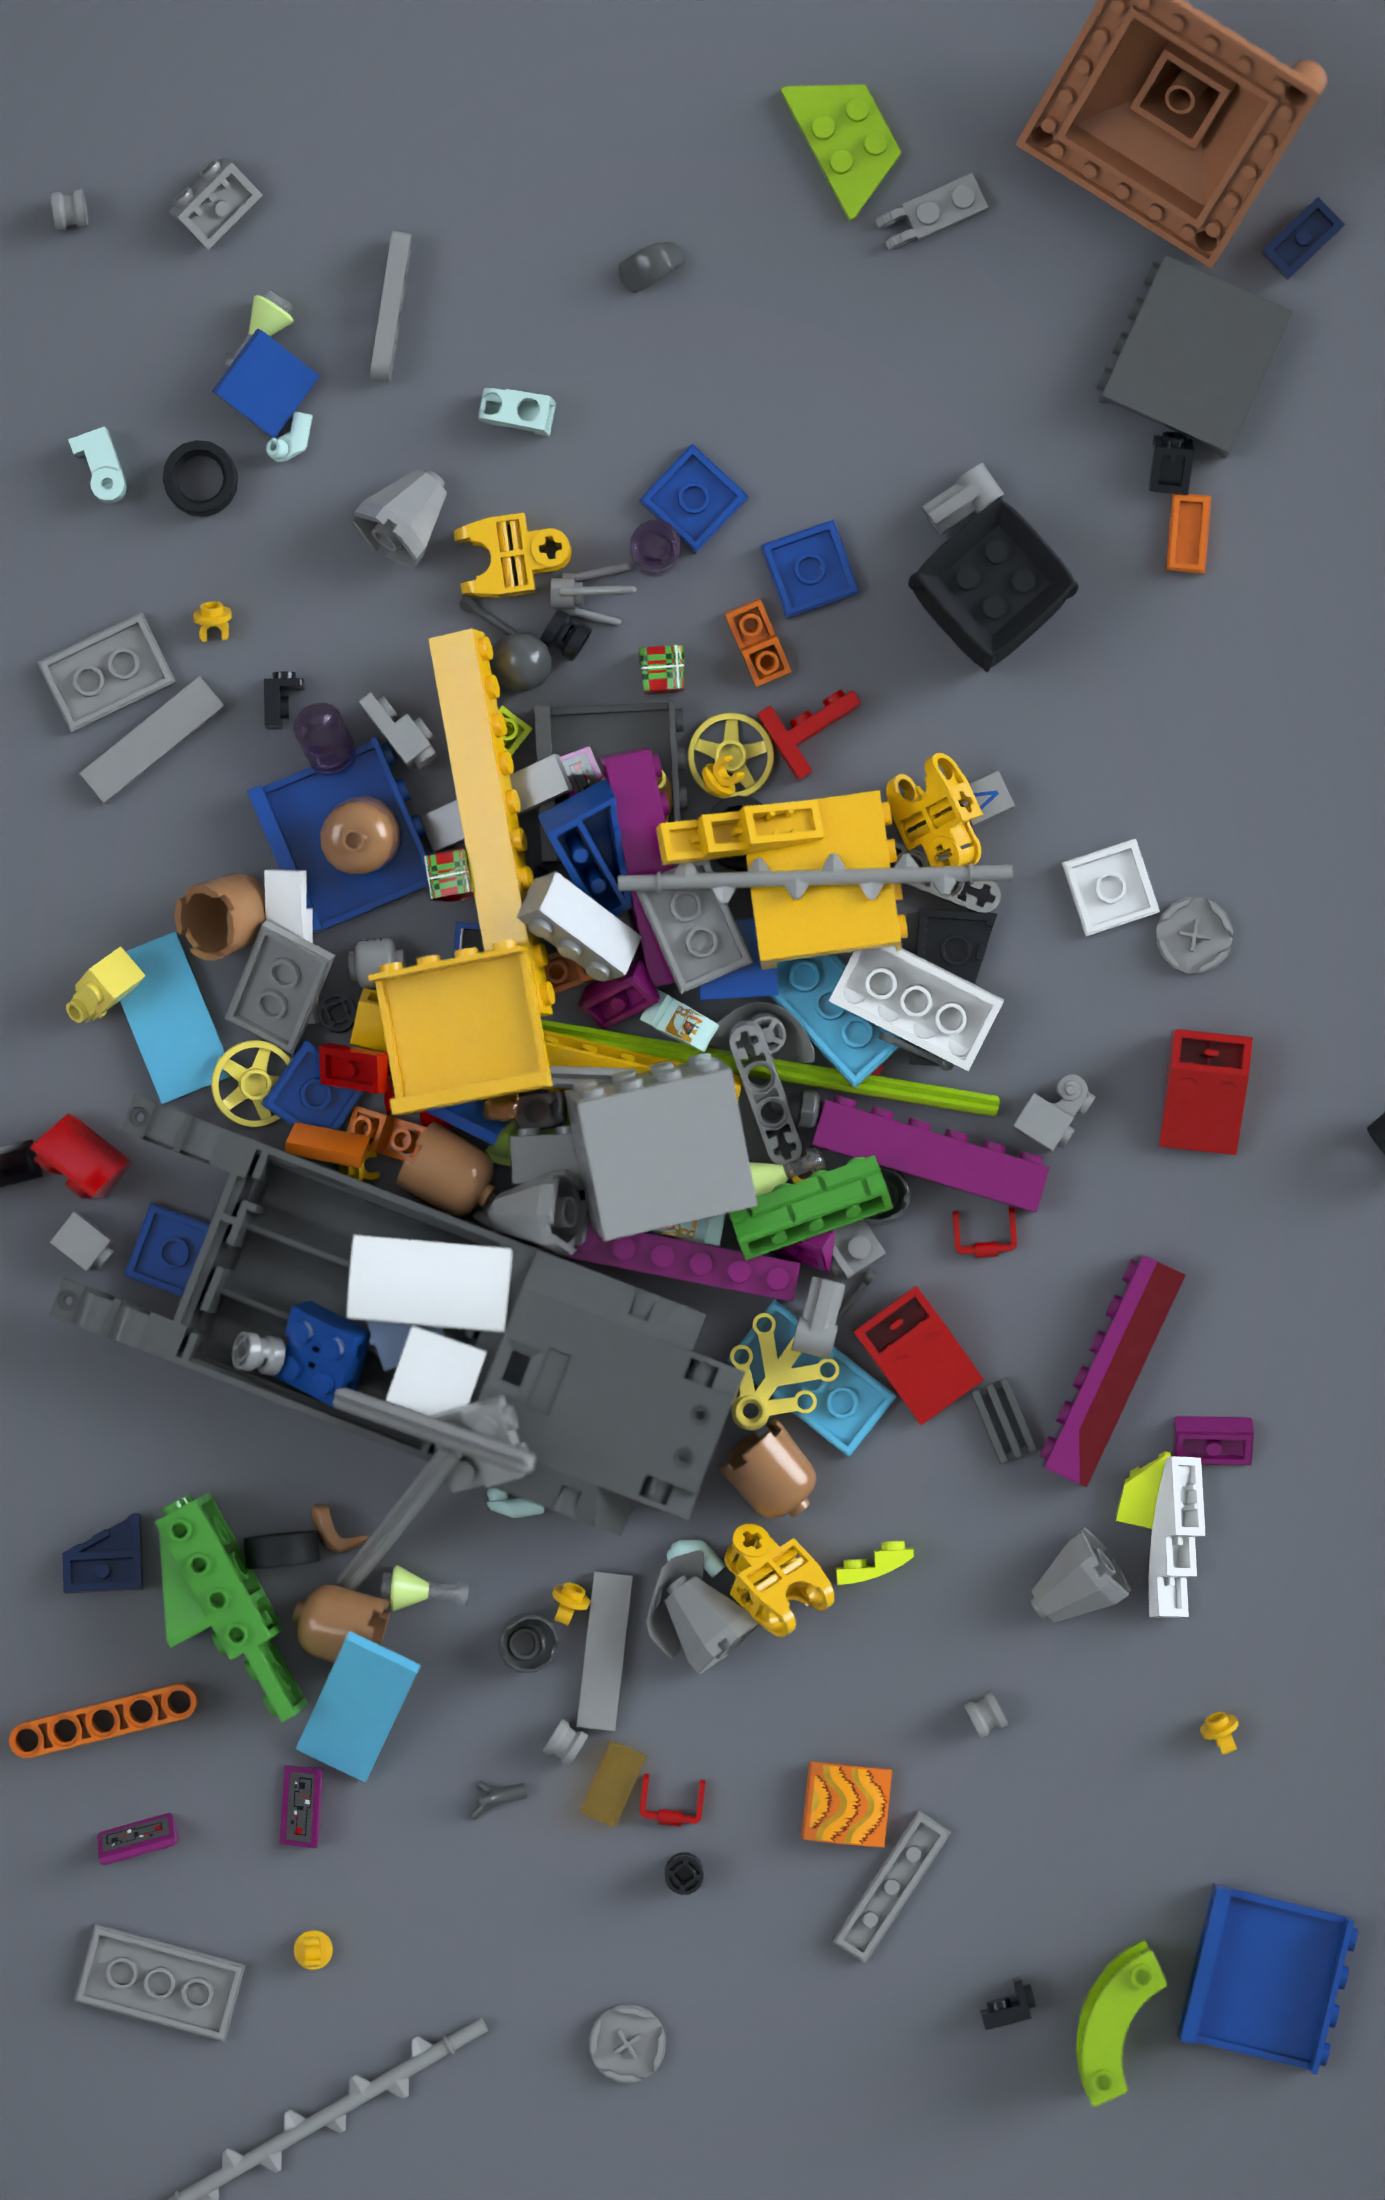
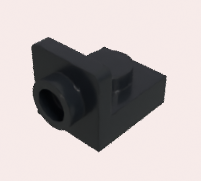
M1164 432L1163 436L1154 435L1149 491L1188 495L1194 455L1192 439L1186 438L1185 435L1178 432Z
M273 672V679H264L266 729H282V719H289V696H282V690H305L304 679L296 678V672Z
M33 1139L0 1147V1189L43 1177L40 1165L33 1160L37 1154L30 1149L33 1145Z
M1020 1977L1012 1978L1018 2001L1011 2003L1009 1997H1004L987 2002L988 2009L980 2011L986 2030L1031 2019L1029 2009L1036 2007L1030 1984L1023 1985Z

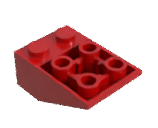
M1181 1029L1171 1031L1159 1147L1230 1155L1237 1154L1249 1079L1253 1037Z
M70 1113L66 1114L30 1147V1149L37 1153L33 1160L51 1174L65 1175L68 1178L65 1185L82 1199L89 1198L92 1200L93 1197L105 1199L133 1163L114 1146Z
M914 1285L852 1331L921 1426L984 1380L917 1285Z

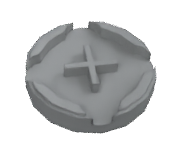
M1186 897L1172 903L1161 914L1155 928V943L1161 958L1172 969L1185 974H1203L1216 968L1228 956L1232 944L1233 927L1227 913L1215 902L1201 897Z
M618 2004L606 2009L595 2020L589 2034V2053L595 2066L605 2077L619 2083H636L650 2076L660 2066L666 2052V2034L660 2020L650 2010L637 2004Z

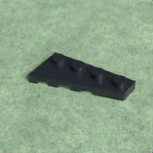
M919 909L916 955L975 985L997 913ZM910 1052V1065L939 1066V1064Z

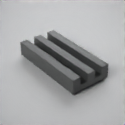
M1007 1377L971 1392L1000 1464L1037 1450ZM1000 1388L1004 1390L1026 1445L1020 1448L996 1392ZM989 1394L1012 1450L1008 1453H1005L982 1399L983 1395Z

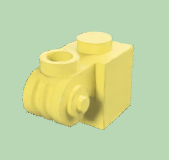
M120 946L88 969L76 983V993L72 996V1000L67 1003L66 1011L69 1017L77 1023L83 1021L87 1023L91 1020L101 1019L107 1014L106 1012L109 1008L129 995L146 975Z

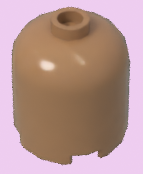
M370 796L351 797L339 803L325 818L320 831L321 849L327 861L339 871L350 875L372 873L386 866L397 854L401 843V835L396 814L382 800Z
M233 873L189 887L185 895L176 901L174 916L178 934H185L188 942L193 946L190 949L191 953L203 960L216 961L254 944L261 925L266 921L265 886L258 879L246 873Z
M433 1121L416 1142V1145L420 1146L421 1150L413 1162L408 1159L405 1160L399 1172L396 1185L403 1188V1191L452 1217H462L472 1212L478 1204L485 1207L496 1189L495 1186L491 1185L494 1177V1164L491 1157L483 1149L445 1124L441 1125Z
M774 1419L766 1423L769 1431L760 1437L755 1432L749 1434L726 1454L730 1462L726 1464L723 1462L717 1467L760 1516L773 1519L789 1513L791 1517H795L810 1504L807 1497L815 1487L817 1481L816 1472L778 1419Z
M326 1584L319 1586L309 1594L306 1602L299 1600L295 1607L292 1622L298 1624L296 1634L299 1645L306 1653L333 1664L349 1631L381 1646L390 1613L384 1610L388 1608L390 1601L337 1585Z

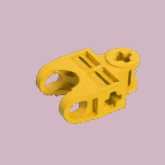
M524 513L488 517L453 531L455 543L473 542V546H481L487 549L491 555L490 566L483 574L476 576V580L460 584L463 596L501 599L536 594L534 574L559 571L568 565L572 555L570 543L563 532L554 528L528 531ZM508 525L511 528L513 550L510 547ZM554 541L556 547H562V550L556 551V558L549 559L546 553H541V550L547 549V542ZM513 561L516 564L518 586L515 583Z
M936 753L927 758L925 761L927 777L924 778L926 792L921 789L920 785L916 786L914 781L905 774H898L887 782L886 796L890 804L892 818L908 851L923 846L931 867L969 866V863H973L974 866L978 863L981 857V845L969 822L983 815L967 779L953 759L943 753ZM938 764L942 767V769H943V771H944V773H945V776L943 775V773H942L941 770L939 769ZM898 785L902 788L905 798L901 795ZM966 801L969 802V804H967V805L964 806V807H961V806H960V804H962V803H964V802H966ZM914 826L917 828V829L911 831L910 833H908V829H910V828H912V827H914ZM970 844L971 847L961 850L960 846ZM948 856L946 859L938 860L939 857Z
M743 1524L734 1531L732 1544L727 1548L724 1556L726 1567L736 1576L729 1594L741 1607L751 1614L757 1623L770 1633L778 1637H785L795 1630L796 1621L789 1609V1600L799 1601L807 1607L811 1605L818 1611H824L833 1605L834 1591L830 1581L819 1564L794 1538L779 1547L769 1536L768 1532L759 1525Z

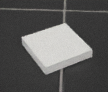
M1136 838L1061 863L1085 937L1160 913Z
M412 1325L386 1401L428 1416L468 1405L487 1351Z

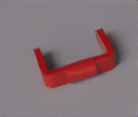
M1008 1207L1010 1243L998 1244L997 1241L977 1242L974 1243V1246H961L958 1210L952 1211L955 1251L959 1254H974L975 1258L998 1257V1252L1014 1250L1017 1246L1015 1207Z
M644 1773L640 1815L645 1819L658 1820L659 1825L681 1827V1823L696 1824L700 1822L706 1780H700L696 1815L682 1814L683 1811L666 1809L652 1811L646 1810L649 1774Z

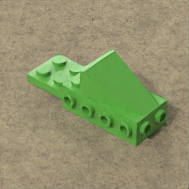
M211 1492L195 1500L189 1494L162 1508L161 1510L165 1516L155 1521L160 1534L168 1645L172 1648L212 1626L215 1632L212 1634L213 1642L222 1655L227 1654L229 1659L232 1660L243 1653L247 1658L244 1661L245 1668L254 1682L259 1681L266 1693L263 1696V1700L270 1714L273 1717L278 1715L281 1722L295 1716L309 1704L272 1638L285 1628L253 1569L246 1568L245 1554Z

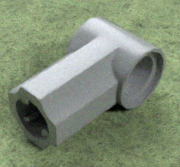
M983 463L964 473L954 482V486L922 506L927 519L939 535H942L974 512L978 514L984 508L994 503L997 498H1002L1005 495Z
M812 1277L803 1316L799 1317L791 1350L830 1359L838 1325L835 1324L841 1307L845 1284Z

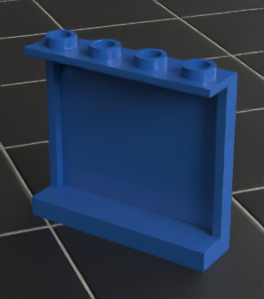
M376 736L371 738V742L264 787L259 785L247 791L279 869L307 870V908H313V935L429 887L424 857L435 853L433 849L425 852L420 840L421 837L426 836L424 827L418 814L410 816L405 802L411 800L403 778L395 781L390 766L395 765L396 761L388 743L380 745ZM370 796L382 800L395 812L396 819L400 825L401 843L397 854L386 866L369 874L350 875L337 870L327 861L321 849L320 831L325 818L339 803L351 797Z
M1213 1883L1177 2031L1179 2040L1191 2044L1199 2042L1308 2069L1312 2074L1317 2075L1319 2066H1326L1330 2053V2043L1325 2042L1329 2027L1335 2028L1339 2016L1340 2006L1335 2004L1338 1989L1344 1990L1348 1979L1349 1967L1344 1966L1347 1951H1354L1358 1937V1929L1353 1928L1354 1921L1348 1916Z

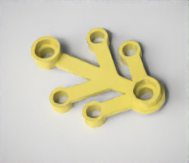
M768 1313L758 1314L752 1322L753 1330L758 1334L765 1378L756 1391L750 1369V1364L753 1361L752 1350L746 1345H737L730 1352L731 1363L737 1369L745 1371L739 1388L740 1395L732 1405L731 1414L734 1422L740 1428L749 1431L763 1427L771 1415L795 1411L807 1414L816 1408V1396L809 1390H801L794 1397L769 1400L778 1386L818 1379L830 1382L838 1377L840 1371L839 1365L835 1360L825 1358L820 1360L818 1364L791 1368L801 1355V1352L791 1350L793 1339L778 1358L773 1333L776 1328V1322L773 1316ZM762 1317H767L771 1320L772 1327L767 1332H760L757 1329V1321ZM738 1349H745L749 1353V1359L744 1364H738L734 1359V1354ZM826 1362H830L835 1366L834 1375L828 1378L820 1373L821 1365ZM803 1394H808L812 1397L813 1403L808 1409H801L798 1406V1398ZM749 1403H753L758 1407L757 1416L751 1419L743 1414L744 1406Z

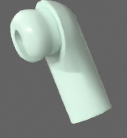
M294 412L290 432L277 439L272 438L267 443L266 451L269 457L277 462H286L304 452L307 447L313 416Z
M490 1487L487 1490L489 1501L486 1503L491 1511L511 1518L544 1513L543 1506L522 1498L508 1499L507 1492L494 1487Z
M679 1540L672 1544L666 1554L669 1561L673 1557L702 1550L704 1552V1570L712 1578L726 1566L718 1555L702 1540Z

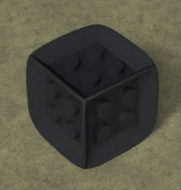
M997 498L994 503L984 508L961 527L925 561L918 572L911 575L908 581L909 588L913 590L919 602L934 621L985 672H989L991 667L1009 656L1041 628L1068 598L1076 594L1079 588L1078 583L1074 580L1068 568L1052 548L1002 498Z

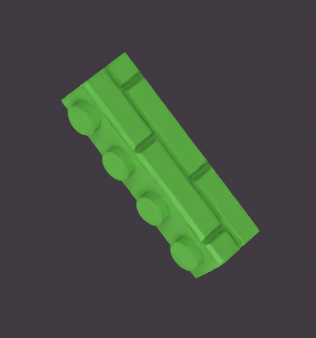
M873 1155L867 1158H853L845 1166L831 1171H816L808 1179L794 1184L782 1183L776 1186L772 1192L757 1196L758 1206L729 1212V1216L746 1261L893 1209V1205L876 1157Z

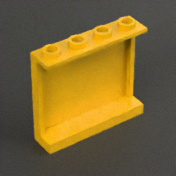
M880 790L813 799L818 801L824 832L823 839L746 854L748 869L755 858H762L770 871L821 870L830 854H837L846 869L891 868L890 863L898 861L895 840H887L885 826L892 825L889 801L881 802ZM901 883L884 884L875 900H868L859 885L808 886L800 900H793L785 887L750 888L762 970L778 968L777 962L874 948L895 946L896 951H902L901 939L908 938L905 914L897 915L896 901L903 900Z
M515 940L501 941L492 944L493 951L478 953L477 947L465 948L454 951L455 958L440 961V955H430L417 958L416 966L403 968L402 962L389 963L379 966L380 973L368 975L369 981H374L376 985L395 1098L390 1099L392 1115H406L553 1087L528 947L516 946Z

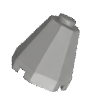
M416 469L365 499L354 512L352 524L367 544L375 550L380 545L389 550L384 557L392 563L414 569L423 558L447 494L443 488L445 483L439 475L431 470L424 472Z
M553 1170L499 1193L490 1205L488 1211L489 1222L497 1233L507 1238L556 1255H573L576 1251L573 1246L582 1245L585 1242L589 1212L586 1200H580L578 1191L584 1190L583 1182L569 1170Z
M1083 1527L1071 1536L1032 1589L1034 1598L1031 1600V1604L1042 1619L1049 1617L1055 1623L1116 1605L1126 1598L1131 1591L1120 1566L1114 1558L1111 1561L1103 1553V1551L1107 1550L1106 1547L1086 1527Z
M683 1575L666 1589L670 1595L665 1600L684 1653L690 1665L700 1675L728 1656L730 1650L735 1646L736 1648L740 1646L761 1626L746 1609L696 1576L688 1580Z

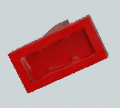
M842 689L833 693L822 701L825 706L822 710L814 715L807 710L790 721L792 729L789 731L786 730L771 705L757 713L759 722L769 734L772 742L798 782L812 774V769L798 749V746L859 708L861 701L854 690L847 694H844Z

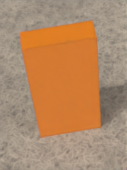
M1172 493L1165 571L1204 575L1211 496Z
M295 1122L286 1140L285 1152L298 1157L361 1168L370 1149L371 1136Z

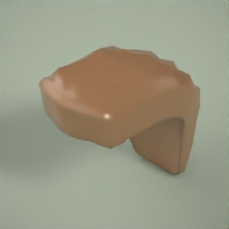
M326 1503L313 1504L311 1507L315 1531H317L320 1542L327 1550L343 1554L364 1545L371 1535L341 1538L335 1531L330 1515V1507Z

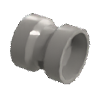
M242 1331L239 1333L232 1350L233 1366L237 1370L243 1371L257 1369L261 1374L272 1376L279 1373L285 1359L284 1341L280 1337L274 1336L260 1338L257 1333Z

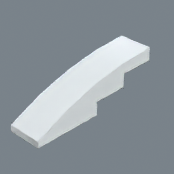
M264 870L266 920L313 943V908H307V870ZM319 997L308 1024L319 1023L317 1013Z
M1173 1456L1166 1458L1157 1495L1151 1534L1149 1617H1189L1186 1578L1197 1576L1195 1537L1205 1536L1201 1458Z

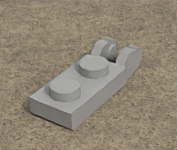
M972 172L903 203L902 207L885 213L875 221L878 228H886L895 222L907 218L911 229L897 233L885 242L888 250H892L914 240L919 242L987 211L989 207Z

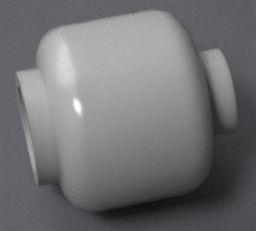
M389 937L360 940L355 945V949L349 951L348 954L352 982L357 981L362 989H376L375 982L369 981L368 975L380 973V965L402 962L403 968L407 967L405 950H397L394 940Z

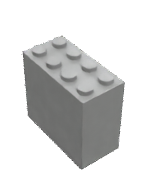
M710 1053L697 1054L688 1057V1063L673 1066V1062L657 1063L650 1066V1072L635 1075L634 1070L622 1071L613 1074L610 1081L597 1083L596 1079L582 1080L573 1084L574 1089L564 1091L591 1227L604 1241L758 1206L732 1071L730 1067L717 1057L711 1058Z

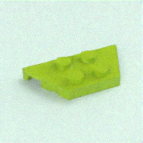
M865 84L785 86L781 88L780 93L849 223L854 221L902 153Z

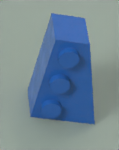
M605 778L537 816L575 886L614 916H617L632 908L630 891H618V876L627 875V868L623 856L622 836L616 810V797Z

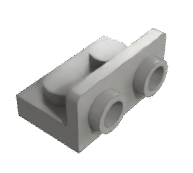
M221 158L219 161L215 159L208 163L200 172L201 179L192 188L186 187L180 191L172 201L174 206L169 210V213L179 220L208 250L263 196L231 161L225 158Z
M864 1220L834 1229L835 1239L831 1269L836 1276L843 1272L848 1279L886 1254Z

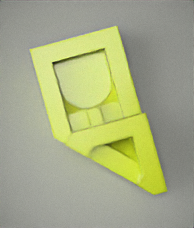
M1164 1451L1158 1455L1156 1460L1141 1468L1138 1466L1130 1470V1477L1124 1481L1116 1512V1521L1152 1529L1166 1458L1171 1457V1452Z

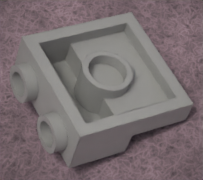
M371 692L358 701L362 709L409 770L416 766L419 770H422L438 758L436 751L430 744L435 738L420 717L413 721L406 714L399 719L397 713L384 696L377 700Z
M504 1395L429 1415V1417L529 1451L525 1442L520 1443L516 1432V1428H518L517 1415L512 1405L507 1406ZM435 1444L437 1451L441 1447H443L441 1445ZM461 1453V1460L449 1473L447 1480L451 1492L454 1493L485 1484L486 1488L523 1478L525 1474H520Z

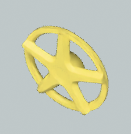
M722 713L704 721L693 733L687 750L688 767L693 779L703 791L710 795L712 794L705 788L703 779L696 769L694 750L714 758L715 761L721 757L731 755L733 759L726 766L727 773L734 774L742 770L744 771L745 777L740 783L745 787V790L734 792L730 797L738 795L747 797L757 792L769 778L774 764V748L769 734L756 720L740 713ZM726 720L722 743L718 744L699 739L707 727L718 721ZM738 720L753 726L763 737L764 741L741 744L739 742ZM767 752L766 768L760 779L755 783L746 766V761ZM714 796V797H717V798H720V799H726V798L721 797V796Z
M261 1040L245 1041L228 1049L217 1060L211 1079L212 1095L218 1109L234 1123L246 1127H262L280 1119L276 1114L272 1116L271 1111L261 1105V1102L279 1078V1076L267 1074L270 1052L273 1051L279 1055L286 1065L291 1060L286 1052L278 1046ZM254 1047L259 1048L251 1068L247 1069L230 1060L234 1054L241 1050ZM222 1069L238 1081V1087L223 1101L219 1093V1077ZM246 1099H251L261 1120L242 1119L234 1115L230 1110Z

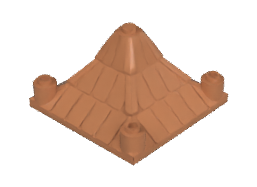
M1098 0L1015 145L1212 269L1313 105L1325 89L1327 77L1323 68L1311 60H1301L1296 62L1291 68L1278 62L1273 56L1257 46H1253L1246 39L1223 27L1219 22L1202 11L1193 8L1184 0Z

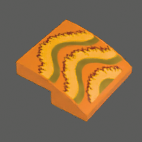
M809 1761L801 1839L884 1848L892 1769Z

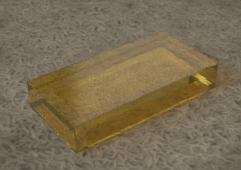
M611 1740L579 1812L615 1828L647 1755Z

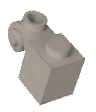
M1067 1075L1058 1081L1056 1092L1061 1100L1057 1103H1049L1037 1094H1031L1011 1127L1050 1152L1055 1149L1056 1145L1063 1149L1075 1130L1069 1126L1076 1113L1084 1116L1096 1097L1089 1093L1090 1091H1088L1085 1080L1078 1075Z

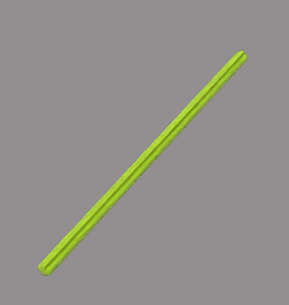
M541 1019L543 1030L688 1063V1057L703 1053L679 1042ZM707 1047L704 1053H710L711 1058L717 1057L731 1068L732 1073L739 1074L732 1051ZM749 1054V1059L756 1057V1055ZM773 1058L782 1082L992 1117L996 1116L999 1110L1000 1098L996 1095L877 1075H869L854 1089L835 1068ZM741 1059V1060H742L743 1063H745V1062H746L747 1060H749V1059ZM755 1066L749 1071L748 1076L770 1079L771 1073L764 1066Z

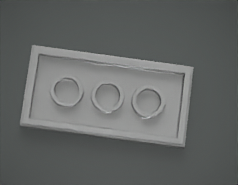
M96 1923L74 2001L225 2042L246 1964Z

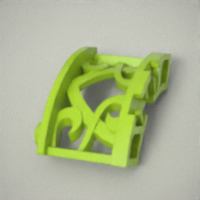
M1144 1938L1124 1949L1105 1966L1092 1988L1089 1989L1079 2014L1075 2046L1076 2060L1082 2085L1092 2106H1098L1128 2091L1122 2067V2049L1127 2029L1139 2008L1152 1995L1167 1986L1155 1955L1149 1949Z

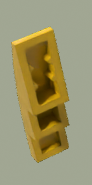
M817 800L744 806L737 812L701 815L697 820L660 823L656 827L663 865L751 854L824 838Z

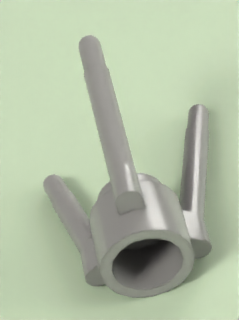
M631 564L613 565L579 573H563L562 578H552L551 608L562 609V611L570 616L620 626L621 620L618 618L576 608V605H583L584 595L634 594L637 591L636 587H584L583 582L579 581L629 571Z

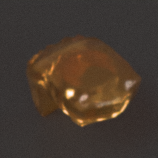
M518 1093L486 1099V1105H483L484 1117L492 1122L515 1120L521 1114Z

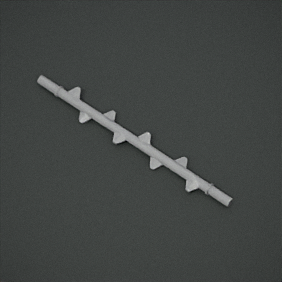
M830 854L821 870L770 871L762 858H755L747 872L698 873L692 862L680 863L674 874H661V872H657L655 875H619L618 891L658 890V893H662V890L712 889L720 904H728L736 888L785 887L793 900H800L808 886L859 885L868 900H875L884 884L933 883L941 896H948L956 882H970V884H973V881L1013 880L1012 865L973 866V863H969V866L918 867L910 854H903L895 868L846 869L837 854Z
M479 2018L450 2036L444 2035L443 2040L434 2045L419 2036L412 2039V2058L372 2081H368L356 2074L349 2077V2094L308 2118L301 2116L291 2109L285 2112L284 2132L244 2155L229 2148L222 2150V2168L180 2192L178 2190L175 2191V2195L167 2200H219L220 2186L258 2164L265 2166L275 2173L282 2169V2151L324 2126L338 2133H343L346 2131V2113L386 2090L402 2099L409 2096L410 2076L450 2053L452 2055L455 2054V2050L488 2032L489 2030L482 2018Z

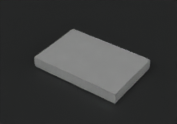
M142 612L37 662L71 733L81 730L177 683Z
M708 860L692 862L698 873H714ZM676 868L662 874H674ZM712 889L662 890V893H658V890L635 891L680 994L752 963V959L728 904H720Z
M266 920L260 927L225 1019L293 1054L299 1047L335 955Z

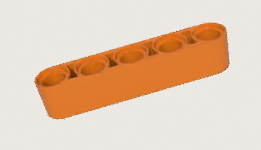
M177 1682L26 1720L11 1731L9 1745L17 1756L32 1758L183 1720L198 1708L200 1702L199 1693L192 1684ZM181 1690L189 1695L191 1704L188 1710L178 1711L172 1707L170 1697L174 1691ZM145 1700L151 1705L153 1714L149 1720L142 1721L134 1716L133 1705L135 1701ZM105 1709L113 1714L115 1723L112 1729L103 1730L96 1725L95 1715L98 1710ZM62 1719L71 1720L76 1726L77 1733L71 1740L63 1739L57 1732L58 1722ZM23 1729H31L37 1734L38 1745L35 1749H27L21 1745L19 1735Z

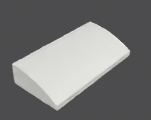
M895 946L854 951L829 1001L969 1071L1004 999L903 948L902 951H896Z
M353 1235L347 1319L505 1333L513 1261L512 1250L508 1248Z

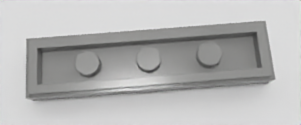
M199 676L79 774L100 800L106 804L224 709L225 706L202 677Z
M553 754L510 774L512 789L517 791L520 799L521 810L517 813V816L573 791L558 754ZM457 800L420 817L434 853L443 852L464 842Z
M594 1571L576 1727L615 1731L633 1575Z
M918 1810L832 1941L866 1963L951 1834V1831Z

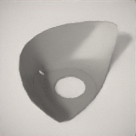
M749 1003L733 1010L717 1023L720 1026L709 1042V1045L712 1047L731 1051L729 1035L734 1025L740 1021L750 1020L758 1013L768 1011L775 1014L781 1020L786 1030L784 1045L779 1051L771 1054L772 1058L799 1063H813L815 1061L814 1048L799 1021L787 1010L771 1003ZM746 1031L741 1032V1040L737 1041V1044L744 1043L748 1054L756 1055L746 1037Z
M702 1550L671 1558L661 1569L651 1599L646 1620L649 1636L670 1658H674L682 1645L666 1603L663 1601L670 1595L666 1589L683 1575L688 1580L696 1576L703 1581L704 1552ZM661 1585L660 1598L656 1608H654L656 1594Z

